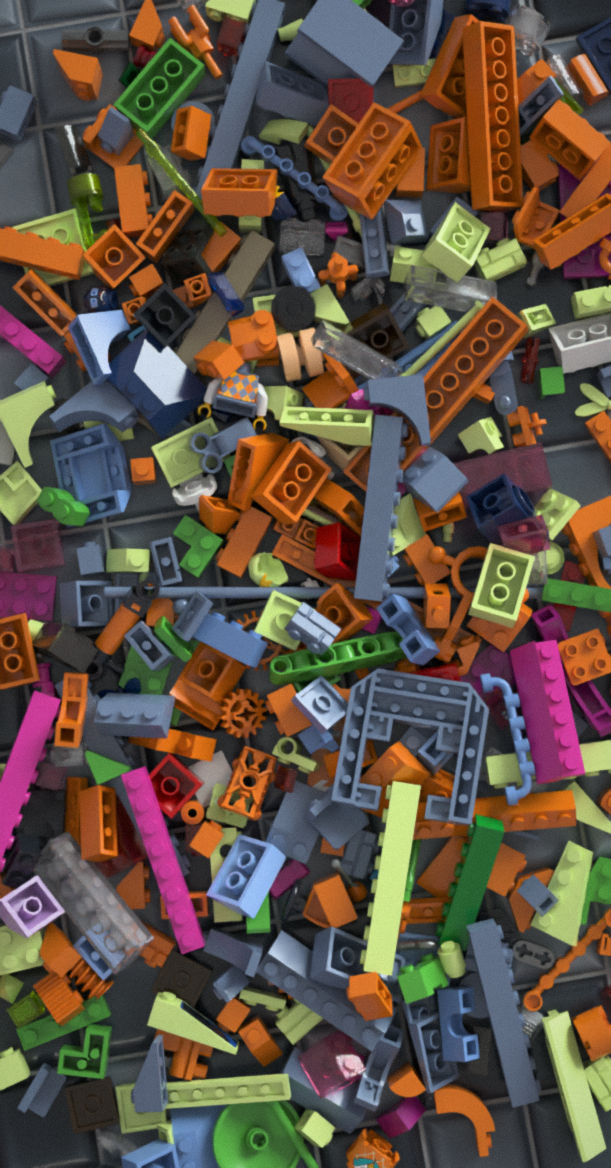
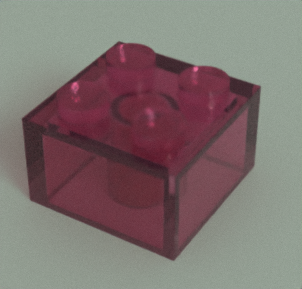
M51 519L11 526L17 571L25 573L66 566L59 521Z

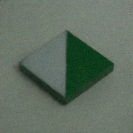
M129 62L118 81L127 89L141 71L132 62Z

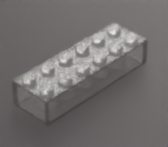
M69 832L50 840L41 851V857L33 872L36 876H39L66 914L116 975L132 965L153 941L154 937L92 861L81 859V847Z

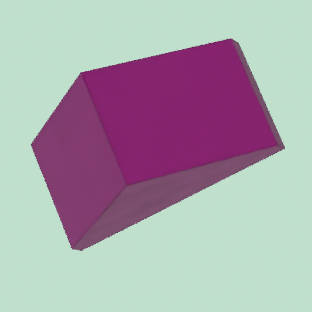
M416 1096L403 1097L378 1116L376 1121L390 1139L409 1131L426 1109Z

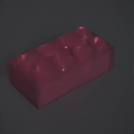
M542 442L454 463L457 469L469 481L459 491L465 509H470L466 496L503 473L516 486H520L527 495L549 490L553 486Z

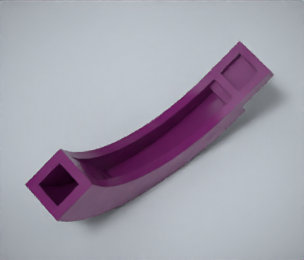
M551 604L531 614L542 642L557 640L558 644L569 639L560 615ZM562 663L567 690L589 725L597 731L600 737L611 733V709L593 682L589 680L575 686L571 685Z

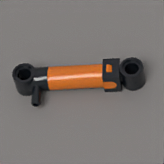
M144 572L139 576L137 587L133 585L124 597V602L91 648L83 654L80 672L88 674L89 680L100 677L105 666L118 674L124 672L125 667L111 659V657L125 639L124 635L134 627L140 617L143 618L151 607L152 600L158 597L160 578L156 573ZM146 583H150L154 586V588L146 589L143 587V585ZM93 662L97 664V666L91 667L87 663Z

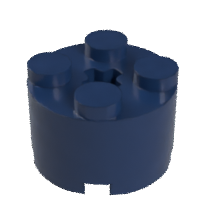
M466 0L465 13L467 15L472 14L479 21L504 24L509 14L511 0Z

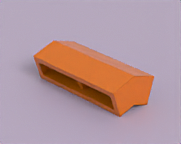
M178 679L168 694L175 696L174 707L214 730L220 721L218 715L222 714V710L218 709V706L221 705Z

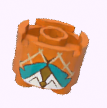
M363 1129L346 1152L349 1160L346 1165L348 1168H394L400 1157L397 1151L394 1154L390 1150L392 1145L384 1137L375 1131L370 1130L367 1133V1130Z

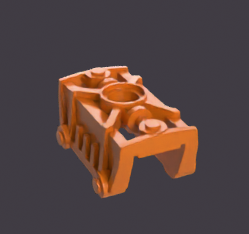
M244 746L239 757L233 760L232 768L234 770L224 795H221L217 801L219 808L227 809L241 816L248 817V819L258 821L262 814L260 808L269 784L276 778L274 770L277 758ZM250 752L253 754L254 763L249 765L247 770L245 761ZM265 759L270 760L267 769L259 773L260 768L258 765ZM248 776L252 777L256 784L253 787H247L243 784V779ZM240 790L238 793L240 799L233 806H230L229 802L232 794ZM251 794L254 803L250 813L245 811L246 804L244 801L249 799Z

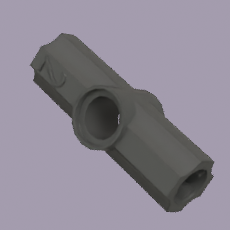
M92 26L88 29L62 30L63 50L90 51L94 54H101L104 51H129L130 48L129 30H102L97 26ZM94 38H101L97 43L91 42Z

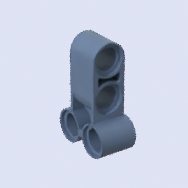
M245 417L210 437L205 433L191 435L188 439V447L194 453H201L199 467L203 472L216 473L222 467L221 458L236 450L238 439L256 436L257 434L248 417ZM197 437L203 438L205 442L204 447L200 450L194 444ZM208 457H213L215 460L213 469L206 467L205 461Z

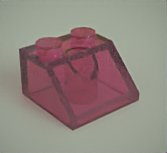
M341 1030L321 1039L298 1057L320 1099L360 1079L366 1070L347 1035Z

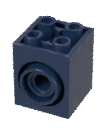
M505 473L466 496L477 529L492 544L515 550L543 533L535 514L534 506L528 495L520 486H516Z

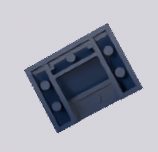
M147 329L109 363L111 374L107 380L136 407L148 421L147 424L161 439L169 434L204 401L203 399L207 391L206 386L168 346L164 348Z

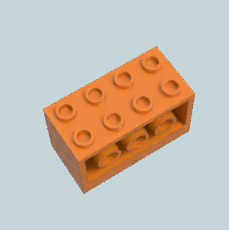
M373 102L322 178L337 201L373 220L422 148V145L409 120Z

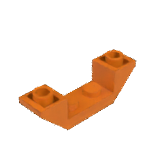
M205 273L184 280L185 286L172 290L189 309L199 306L212 296ZM143 296L122 303L129 325L141 324L133 314L147 300Z
M473 635L465 636L457 644V652L461 660L454 659L449 664L457 663L459 676L468 673L480 646L481 639L479 635L474 637ZM408 658L397 662V665L394 667V671L403 673L420 670L419 665L410 662Z

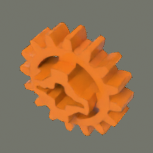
M237 688L236 694L229 691V699L222 698V701L225 703L224 706H218V709L222 710V714L218 715V718L224 720L220 726L227 728V734H233L237 738H240V736L248 738L249 733L256 735L255 728L262 729L263 726L260 721L266 720L262 713L267 711V708L261 707L265 701L257 699L259 694L256 692L251 693L250 689H244L243 691V689ZM246 698L251 701L253 706L249 705V701H247ZM231 720L235 721L238 728L232 723Z

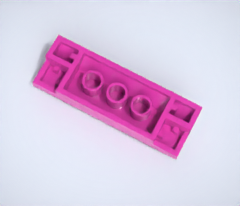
M534 640L511 650L510 657L530 745L531 758L535 767L537 785L585 775L557 640L535 643Z

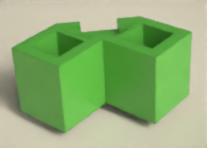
M433 953L421 956L420 961L416 962L417 966L413 967V964H409L399 968L400 972H397L396 976L406 1004L434 994V989L444 988L449 985L438 954L434 956Z

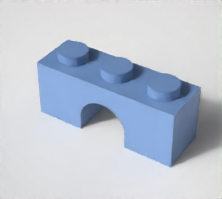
M392 594L376 608L387 626L394 628L403 638L399 645L410 662L424 665L440 652L405 597Z
M450 986L437 989L443 1061L467 1062L480 1058L478 1034L468 1033L462 1023L464 1013L475 1011L474 988Z

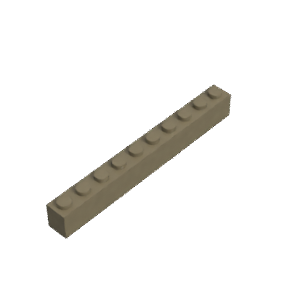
M251 230L249 235H244L239 244L240 250L237 254L233 253L228 261L229 268L226 273L222 272L216 281L218 286L214 292L212 291V296L205 300L207 304L203 310L199 309L197 311V317L193 320L195 323L192 328H187L181 339L183 343L179 348L176 347L173 350L196 377L200 372L196 368L197 363L193 357L212 340L217 341L220 336H223L228 327V321H232L275 251V243ZM137 410L140 418L137 420V423L158 435Z

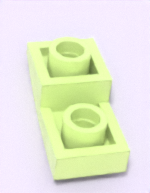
M290 119L268 121L260 133L259 139L275 144H280L284 139L299 144L308 131V123Z

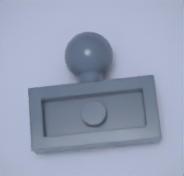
M197 591L190 601L185 598L176 599L172 608L174 613L179 615V618L172 627V630L183 640L189 642L204 617L208 614L213 603Z

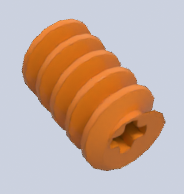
M83 957L71 968L72 971L69 978L78 977L75 983L76 986L84 983L81 991H91L88 999L93 997L98 999L114 983L113 980L109 982L103 981Z

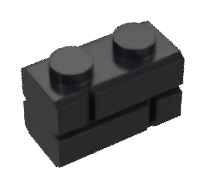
M22 833L16 835L10 850H8L5 856L6 862L3 870L0 872L1 884L18 888L27 882L41 857L39 838Z

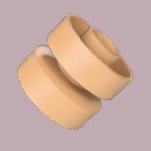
M314 327L299 331L300 347L295 343L291 333L277 336L286 382L301 379V366H305L309 377L324 374L322 361H325L323 349L320 339H317Z

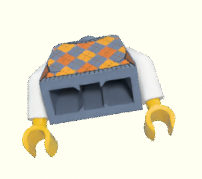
M244 362L227 379L215 378L209 383L203 399L205 403L198 408V414L201 415L203 408H208L207 418L211 417L212 409L210 406L213 404L214 409L251 418L257 415V419L253 421L252 426L255 430L256 422L261 421L263 423L262 431H264L267 426L263 419L267 413L268 396L263 385L258 383L259 376L250 373L251 365Z

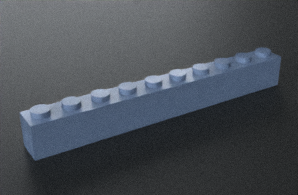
M258 0V3H253L251 10L253 18L251 23L246 25L244 31L246 39L244 44L241 43L238 49L237 56L240 58L238 64L234 63L232 67L231 77L233 79L231 85L227 84L224 92L226 101L224 105L221 104L219 107L217 118L220 119L218 125H214L212 128L211 138L213 140L211 146H207L204 158L206 162L204 167L200 166L197 175L199 183L197 187H193L190 200H193L195 209L204 211L201 189L211 168L235 169L241 150V142L245 138L257 101L256 93L265 61H270L279 34L278 29L281 28L285 15L284 2Z
M88 679L87 712L82 735L91 751L132 767L131 771L135 770L134 766L137 764L132 755H127L123 749L126 745L121 736L100 735L95 726L94 718L98 701L101 698L98 694H93L90 689L93 684ZM63 681L54 685L61 698L63 695ZM120 775L107 782L111 788H115L116 798L146 851ZM162 814L166 827H168L170 824L166 816ZM168 830L182 874L185 876L190 873L189 867L192 864L186 854H181L178 848L181 844L175 834L171 835Z

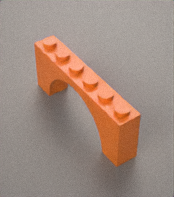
M611 496L577 510L561 529L562 533L567 535L570 541V551L577 557L580 563L578 565L579 570L584 577L586 576L589 585L611 589V587L604 579L599 568L598 547L593 532L608 527L611 523ZM598 610L600 616L605 618L608 624L607 631L611 637V612Z

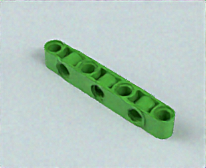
M397 631L385 632L333 643L322 656L319 653L314 654L308 649L278 656L270 663L269 679L275 685H285L317 679L321 675L327 677L392 663L407 658L399 645L403 638ZM281 669L284 672H277L276 670Z

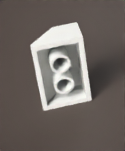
M611 313L548 328L556 362L559 367L562 366L563 374L611 362Z

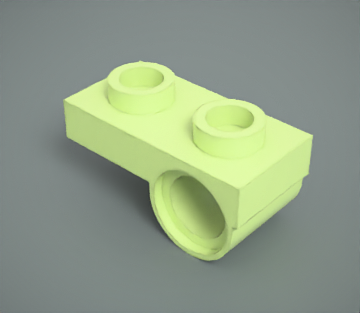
M292 737L281 738L272 754L278 756V761L287 765L293 762L299 765L297 769L309 774L311 770L319 771L322 764L319 761L302 755L301 742ZM289 741L292 742L294 746V749L290 754H288L285 750V745Z

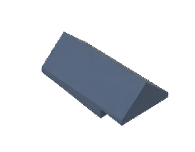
M435 989L433 990L434 994L406 1004L404 996H402L404 1012L427 1093H432L459 1078L457 1062L443 1061L440 1016Z
M294 1047L279 1074L288 1073L291 1090L290 1099L306 1109L316 1111L325 1120L351 1134L363 1120L367 1108L353 1103L357 1091V1082L336 1074L335 1069Z

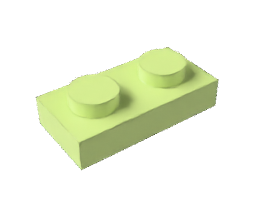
M248 986L241 990L239 996L245 1004L256 1006L257 1003L264 1004L266 1009L272 1011L284 1010L287 997Z

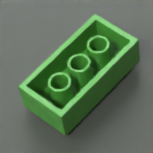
M169 38L113 106L130 120L131 126L151 141L174 114L175 110L206 76L205 65L173 39Z

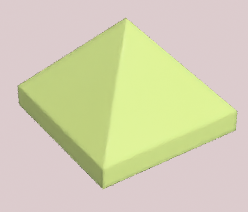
M10 974L2 975L0 978V997L13 1004L24 982Z

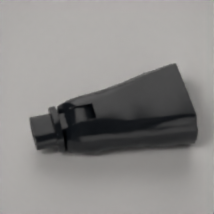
M307 140L301 141L299 144H292V150H290L289 145L275 148L277 156L281 159H290L293 162V168L300 173H309L311 181L316 184L313 153L304 147ZM275 165L291 204L297 210V214H300L301 222L317 219V208L319 206L315 195L307 189L299 188L297 181L289 175H282L279 168Z

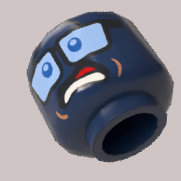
M91 286L83 296V304L90 313L114 311L118 305V296L109 286Z

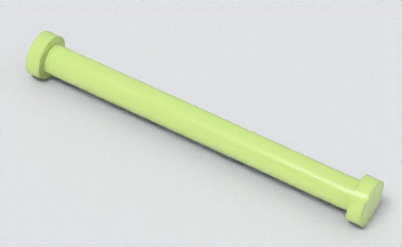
M477 300L475 302L476 305L409 369L404 373L401 372L398 376L415 375L472 321L484 307L481 302Z

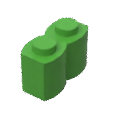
M44 487L37 498V502L42 509L52 512L56 520L65 525L84 526L90 515L88 507L82 502L75 501L74 497L64 489Z

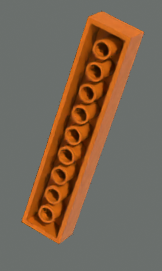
M493 296L423 377L431 439L430 445L529 331L527 324ZM395 411L391 415L395 417H403ZM407 420L406 423L409 424L408 436L404 437L403 446L406 447L405 460H401L400 469H403V473L429 448V446L420 447L417 434ZM364 446L343 471L365 492L367 491L372 446Z

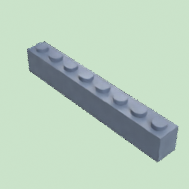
M375 415L354 598L384 602L385 597H389L390 584H387L388 574L391 575L393 561L389 560L390 552H394L395 538H392L393 529H396L398 525V515H395L396 506L400 505L401 493L398 492V483L403 481V469H400L401 460H405L406 447L403 446L404 437L408 436L409 424L406 423L403 417Z
M493 918L466 925L512 1107L540 1101L538 1092L541 1091L538 1077L534 1078L532 1071L536 1070L534 1058L529 1056L527 1051L528 1048H531L528 1035L523 1034L522 1027L526 1026L522 1012L518 1013L516 1006L520 1004L517 991L512 990L511 983H515L513 972L511 969H507L506 961H509V955L506 947H502L500 941L504 939L501 925H496Z

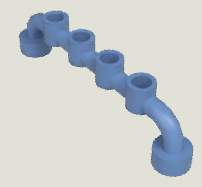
M247 136L242 140L241 151L244 155L253 156L257 152L260 153L262 159L265 162H272L276 165L282 175H289L297 181L299 188L309 190L315 195V199L318 202H325L331 207L329 216L332 221L343 222L346 219L347 209L345 205L329 195V189L326 186H317L313 183L309 173L297 171L293 168V162L288 158L281 159L277 156L274 147L271 145L264 146L252 136Z
M489 673L480 675V682L483 693L492 692L493 686L500 687L503 692L504 705L507 710L514 750L517 755L519 772L523 782L522 787L518 790L515 789V786L505 787L504 789L508 806L517 805L518 799L525 797L530 792L532 787L531 775H535L533 761L528 762L526 753L530 752L528 738L522 739L521 730L525 729L523 716L517 717L516 708L520 707L519 696L517 693L512 694L510 685L504 679L491 677Z

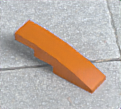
M611 143L560 210V213L565 217L572 216L597 200L611 182Z

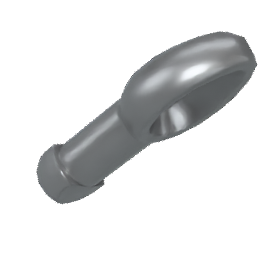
M536 251L531 259V271L525 280L526 286L530 288L536 285L539 272L545 267L540 262Z
M432 939L397 942L396 951L438 948L437 941Z

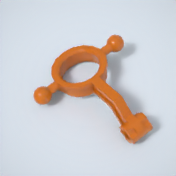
M435 546L429 550L430 561L436 564L443 562L452 567L450 572L452 584L457 593L462 597L443 638L436 636L434 639L435 644L440 650L434 657L448 664L457 645L451 642L474 596V592H470L461 583L459 569L462 563L468 559H485L488 550L485 547H469L460 552L456 559L447 555L445 549L441 546ZM527 588L525 589L522 603L526 602L529 598Z

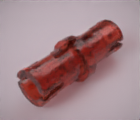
M533 337L526 338L525 355L522 356L521 360L523 363L521 383H526L527 375H529L528 384H534L536 365L539 364V359L537 358L541 342L539 338L535 337L533 347Z

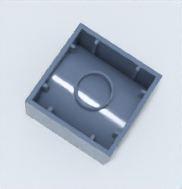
M317 0L299 26L298 34L284 55L327 88L328 79L359 78L372 88L404 40L352 0Z

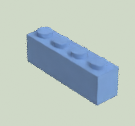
M215 611L212 614L208 613L192 637L246 665L257 668L268 645L267 642L261 640L262 635L253 630H249L247 633L242 630L243 625L233 620L231 623L224 621L225 616Z

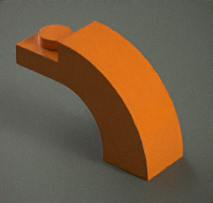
M64 673L62 705L59 719L56 722L55 746L78 748L80 745L87 712L88 674Z

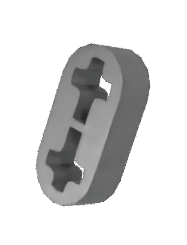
M518 939L511 946L514 949L513 956L524 963L541 969H548L554 963V954L550 949L525 939ZM522 944H525V948L531 951V954L522 953L519 956V952L516 950L517 946L521 947ZM544 952H547L546 955L549 957V961H544L543 964H540L541 960L535 957V953L543 955Z

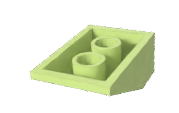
M455 202L433 234L421 256L441 270L447 277L458 283L473 266L490 228Z

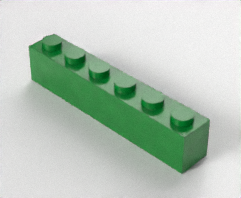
M475 814L472 825H468L466 832L468 839L466 843H462L460 850L461 861L460 863L456 862L454 868L455 879L448 886V902H443L442 921H438L435 927V935H438L439 945L447 941H453L460 945L462 951H466L469 942L466 925L475 923L505 832L502 820Z

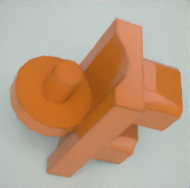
M524 406L517 407V411L507 415L510 427L521 425L523 431L522 433L512 435L514 446L537 447L533 429H535L536 436L542 435L541 426L547 424L546 419L539 420L538 413H532L533 422H531L528 408H524Z

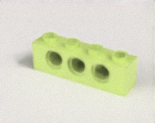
M236 826L222 828L221 831L225 834L210 856L212 883L226 859L220 852L221 846L227 844L232 847L239 834L242 835V831H237ZM213 900L214 923L242 921V914L236 913Z

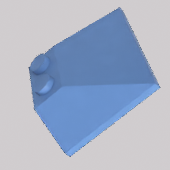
M103 423L50 441L59 489L68 491L75 501L82 502L88 507L90 515L85 523L124 512L132 492L124 447L107 424ZM66 525L67 528L74 527V525Z
M226 1104L171 1108L172 1133L179 1168H219L213 1156L211 1140L215 1121Z

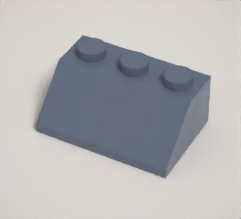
M264 62L256 93L257 105L265 111L272 110L280 113L281 116L287 119L294 118L308 123V126L313 125L316 127L329 107L326 86L312 78L270 62Z
M108 693L98 701L94 724L100 735L167 739L175 696Z

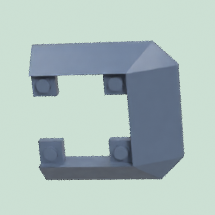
M376 669L351 687L331 801L354 809L356 807L378 811L382 787L360 783L367 739L390 743L393 723L438 730L435 751L458 754L452 798L428 795L424 819L448 823L447 825H472L489 708L470 683Z

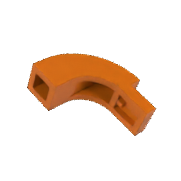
M446 1084L434 1091V1103L437 1114L457 1112L467 1116L474 1124L479 1157L489 1156L488 1148H492L490 1133L486 1134V1132L495 1131V1127L484 1102L471 1090L455 1084Z

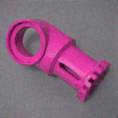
M41 663V666L37 664L40 681L35 682L33 688L42 687V693L57 698L56 688L53 686V682L50 681L49 667L51 663Z

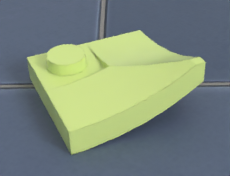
M18 461L0 475V511L15 527L38 504L37 498L42 491Z
M411 493L401 498L400 505L396 506L395 515H398V525L396 529H393L392 538H395L394 552H390V557L427 535L423 531Z

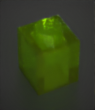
M31 991L10 1005L6 1010L17 1028L20 1029L41 1015L46 1009L40 996Z

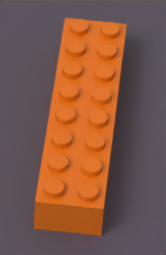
M479 21L462 28L472 210L508 212L523 207L514 26Z

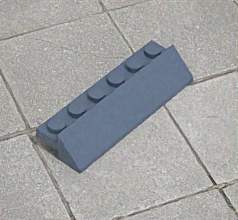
M281 930L258 965L256 972L372 1051L382 1035L386 1033L397 1008L392 1006L391 1017L365 1021L362 1015L356 1011L352 1001L348 1000L345 989L328 986L310 978L313 951Z

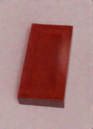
M279 765L274 787L284 792L293 793L298 770Z

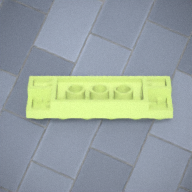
M555 1009L547 1012L548 1017L541 1018L546 1035L544 1038L569 1127L573 1132L579 1156L582 1162H586L605 1150L606 1146L568 1011L558 1013Z

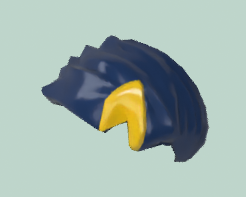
M276 185L275 206L270 217L274 218V220L289 219L297 214V210L290 204V200L284 192H279L280 186Z

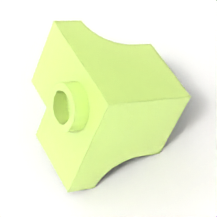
M263 386L268 396L267 411L274 413L275 420L280 421L284 406L303 407L304 393L287 386Z
M491 417L477 421L458 434L469 454L479 449H483L488 454H491L504 447L499 439L502 434Z

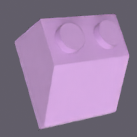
M38 875L0 899L1 919L9 929L25 938H29L65 912Z

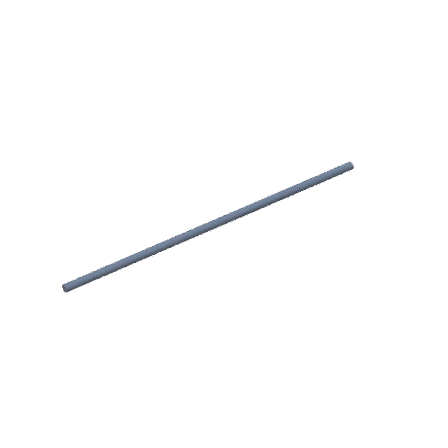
M105 587L104 597L124 598L131 587ZM160 587L157 598H192L196 591L203 594L206 598H269L272 590L290 598H320L331 587ZM344 587L352 594H355V587ZM390 587L389 596L395 594L406 599H423L424 587ZM448 587L451 599H462L454 587ZM465 587L470 592L475 593L476 587ZM526 587L529 592L528 599H542L544 588Z

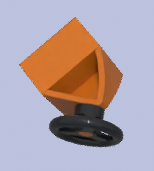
M336 871L314 881L308 897L298 893L301 879H295L280 920L281 922H286L291 910H295L296 913L301 915L303 913L304 917L319 926L337 928L357 919L358 916L339 871Z

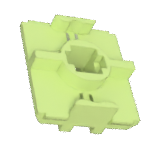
M216 783L212 791L213 795L206 812V818L244 828L247 817L219 808L218 798L224 795L227 786ZM240 790L232 794L231 803H235L240 799L238 795ZM251 794L249 799H245L244 801L246 804V812L249 811L250 804H252L253 799Z

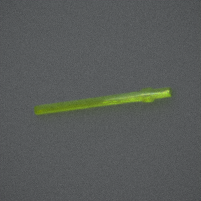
M143 129L138 130L136 136L146 146L145 150L151 157H155L220 237L225 235L227 230L213 215L204 214L203 201L161 152V147L158 143L152 141Z

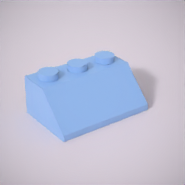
M239 834L206 895L236 913L254 919L286 856L272 844Z

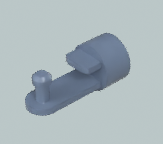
M512 351L489 376L492 392L495 393L493 397L496 410L504 416L516 411L518 407L510 363L514 362Z

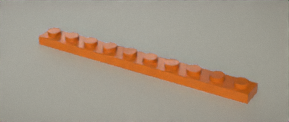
M283 534L272 552L276 558L331 587L336 583L341 584L343 587H355L356 581L327 578L318 572L314 566L315 551ZM360 599L364 604L375 610L383 602ZM408 601L422 622L423 608ZM426 628V630L434 640L436 636L443 638L447 628ZM459 628L451 643L457 645L461 638L473 634Z

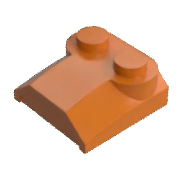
M258 310L252 316L228 321L231 343L244 362L279 357L272 312Z

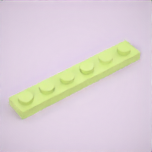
M286 1073L167 1082L168 1104L165 1109L290 1100L289 1076Z

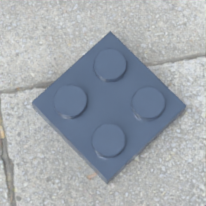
M322 675L296 694L291 700L322 734L344 718L348 708V702Z

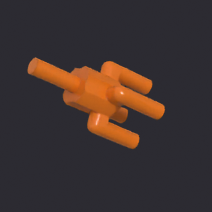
M192 5L187 11L190 14L189 20L195 29L190 30L186 34L177 18L172 17L168 20L172 27L170 30L181 47L192 53L199 61L204 60L215 80H217L223 74L211 56L215 49L210 42L209 28L195 5Z
M334 252L331 254L327 270H321L318 273L319 285H326L329 279L332 283L336 284V296L341 299L345 296V281L348 277L352 281L357 279L358 267L356 265L348 266V261L339 253Z

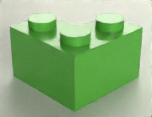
M185 515L173 532L176 538L191 547L179 566L200 580L224 544V541Z
M89 1024L86 1028L84 1047L63 1045L60 1049L57 1074L104 1079L108 1068L112 1026Z

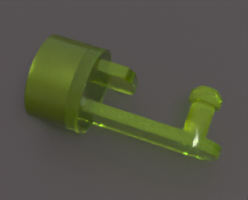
M93 173L79 174L68 179L66 182L70 202L76 208L83 243L87 250L107 232L106 229L100 230L96 234L92 232L87 205H90L97 213L102 212L101 200L104 198L99 175Z

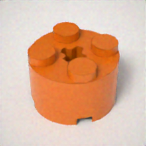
M601 1005L571 1018L592 1062L611 1054V1025Z

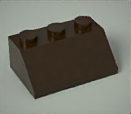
M385 303L326 336L339 361L352 379L357 378L410 347Z

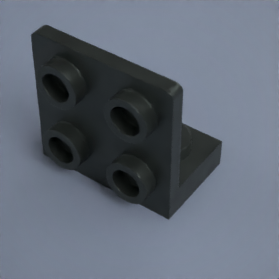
M212 227L181 231L176 234L173 243L167 249L161 261L173 282H181L203 273L209 278L212 271L201 254L215 232Z

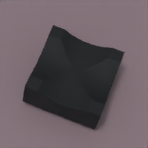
M28 789L27 792L31 794L27 805L21 806L19 814H22V819L18 828H16V835L22 833L35 837H65L67 791Z

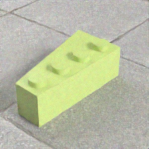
M568 841L547 887L559 901L543 917L536 912L531 926L571 946H577L583 904L585 903L587 882L593 858L592 851Z

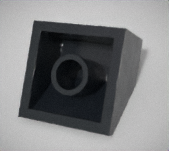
M165 283L133 314L164 348L197 317Z

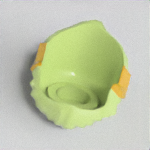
M260 552L252 556L248 563L250 578L259 587H280L289 581L282 562L278 558H272V553Z

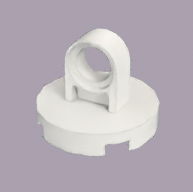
M198 474L180 483V488L178 490L174 488L172 495L178 505L195 504L199 512V497L201 495L211 496L217 489V483L212 474H208L207 477Z

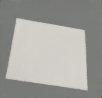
M222 750L213 754L212 762L201 760L188 767L205 782L195 793L198 801L204 807L210 805L214 785L218 783L227 786L232 775V770Z

